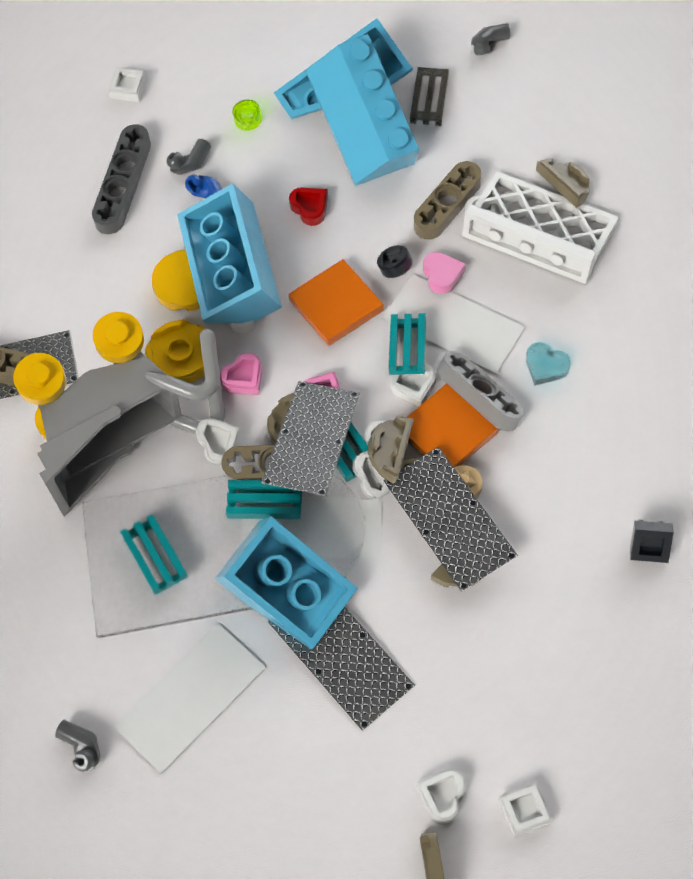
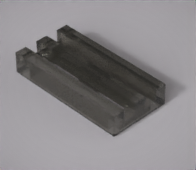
M418 67L410 113L411 124H416L417 120H423V125H429V121H435V126H442L449 69ZM424 76H429L424 111H418ZM436 77H441L436 112H431Z

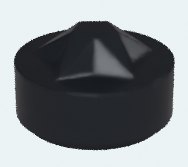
M401 245L385 249L377 259V265L382 275L387 278H396L405 274L411 268L413 262L407 248Z

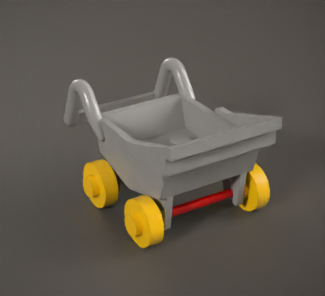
M111 312L104 315L97 321L93 329V342L98 354L103 359L114 364L89 370L81 375L65 391L66 375L61 363L52 355L33 353L24 357L17 364L13 374L14 385L25 401L38 405L35 413V425L40 435L47 441L40 445L42 451L37 453L46 469L39 474L64 517L118 460L133 452L132 444L169 424L195 434L200 421L181 414L178 395L194 401L208 398L210 418L224 422L225 413L215 335L212 330L205 329L200 333L205 381L201 385H193L167 375L148 357H145L141 352L144 344L141 325L134 316L125 312Z

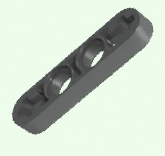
M129 125L122 130L92 210L93 221L100 233L113 234L118 232L124 225L151 148L149 133L142 125ZM131 142H135V151L132 150ZM126 161L135 163L134 167L129 170H120L118 168L120 164ZM115 187H124L126 189L120 196H111L109 194ZM109 206L112 207L111 210L114 217H108L110 213Z

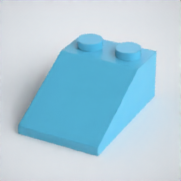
M271 516L257 523L214 578L246 605L310 649L316 646L358 589Z

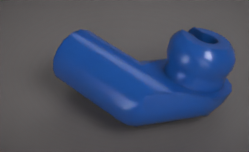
M193 174L188 176L185 181L187 191L196 197L207 198L222 190L219 182L215 178Z

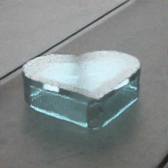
M542 342L530 345L526 352V364L534 386L560 380L568 375L571 360L565 352L553 351L548 344Z

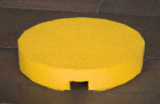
M186 250L175 251L164 256L157 263L152 273V288L157 299L162 305L174 311L186 309L188 312L199 309Z
M186 320L168 322L153 332L151 340L146 345L145 355L167 375L193 383L205 376L200 343V333L205 328L199 324L197 326L189 324V321Z

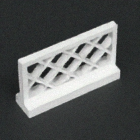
M496 171L475 205L470 204L466 210L462 236L586 284L591 276L595 262L617 225L619 217L585 204H581L576 208L564 196ZM498 185L511 189L513 193L499 196L496 188ZM535 198L541 200L543 205L530 207L526 200ZM518 201L522 209L508 212L504 204ZM496 203L500 214L493 213L484 208H489L491 204ZM565 209L572 212L574 216L561 219L557 211ZM549 213L552 221L539 224L535 216ZM527 218L530 223V226H527L514 220ZM596 221L607 226L603 229L592 231L588 223ZM580 225L584 233L569 235L566 227ZM557 229L561 235V238L553 236L546 232ZM589 241L593 250L577 244Z

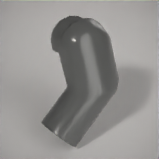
M505 23L482 28L471 39V45L474 46V54L477 56L488 54L490 52V42L510 39L509 24Z
M197 139L190 154L182 156L180 152H172L166 160L170 171L174 174L182 175L198 170L209 153L211 145L204 139Z
M65 719L62 720L56 729L55 737L73 745L75 760L72 762L74 767L81 772L95 769L100 760L96 735Z

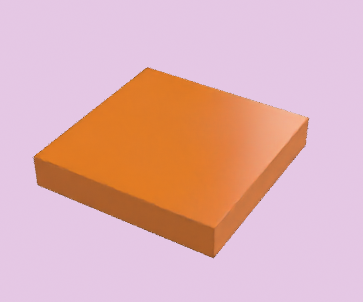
M344 259L288 294L289 301L328 346L384 311V304Z
M447 383L406 417L414 419L408 442L423 456L439 447L453 467L462 465L498 434V428L492 425Z

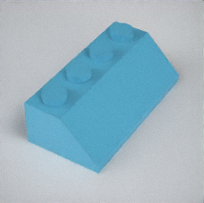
M368 34L338 44L306 69L308 79L355 186L415 164L419 152L418 145Z
M232 183L177 214L202 320L205 323H244L253 320L255 322L282 308L254 204L238 187Z

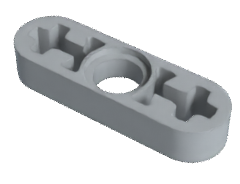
M455 351L447 352L437 369L438 375L496 428L503 431L515 430L524 415V409L521 404L467 356Z

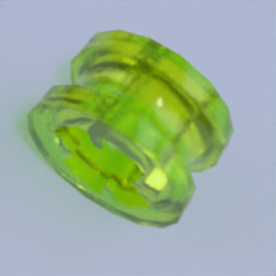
M245 99L239 101L233 107L234 122L239 129L250 131L259 127L262 122V115L257 102ZM243 113L246 114V115H249V114H251V113L253 114V116H252L251 118H250L249 116H245V117L242 119V114H243Z

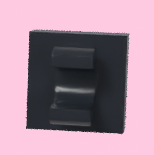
M640 519L634 521L630 545V560L669 563L674 535L673 524L664 523L663 521L646 522Z

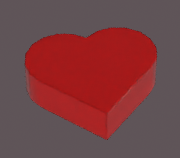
M301 187L294 189L289 194L290 209L295 214L300 215L303 223L309 226H316L324 221L328 189Z

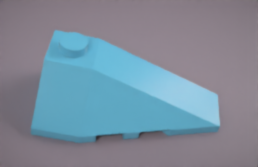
M378 18L344 41L347 42L368 34L391 85L413 70ZM306 69L274 92L291 119L322 110L306 74Z

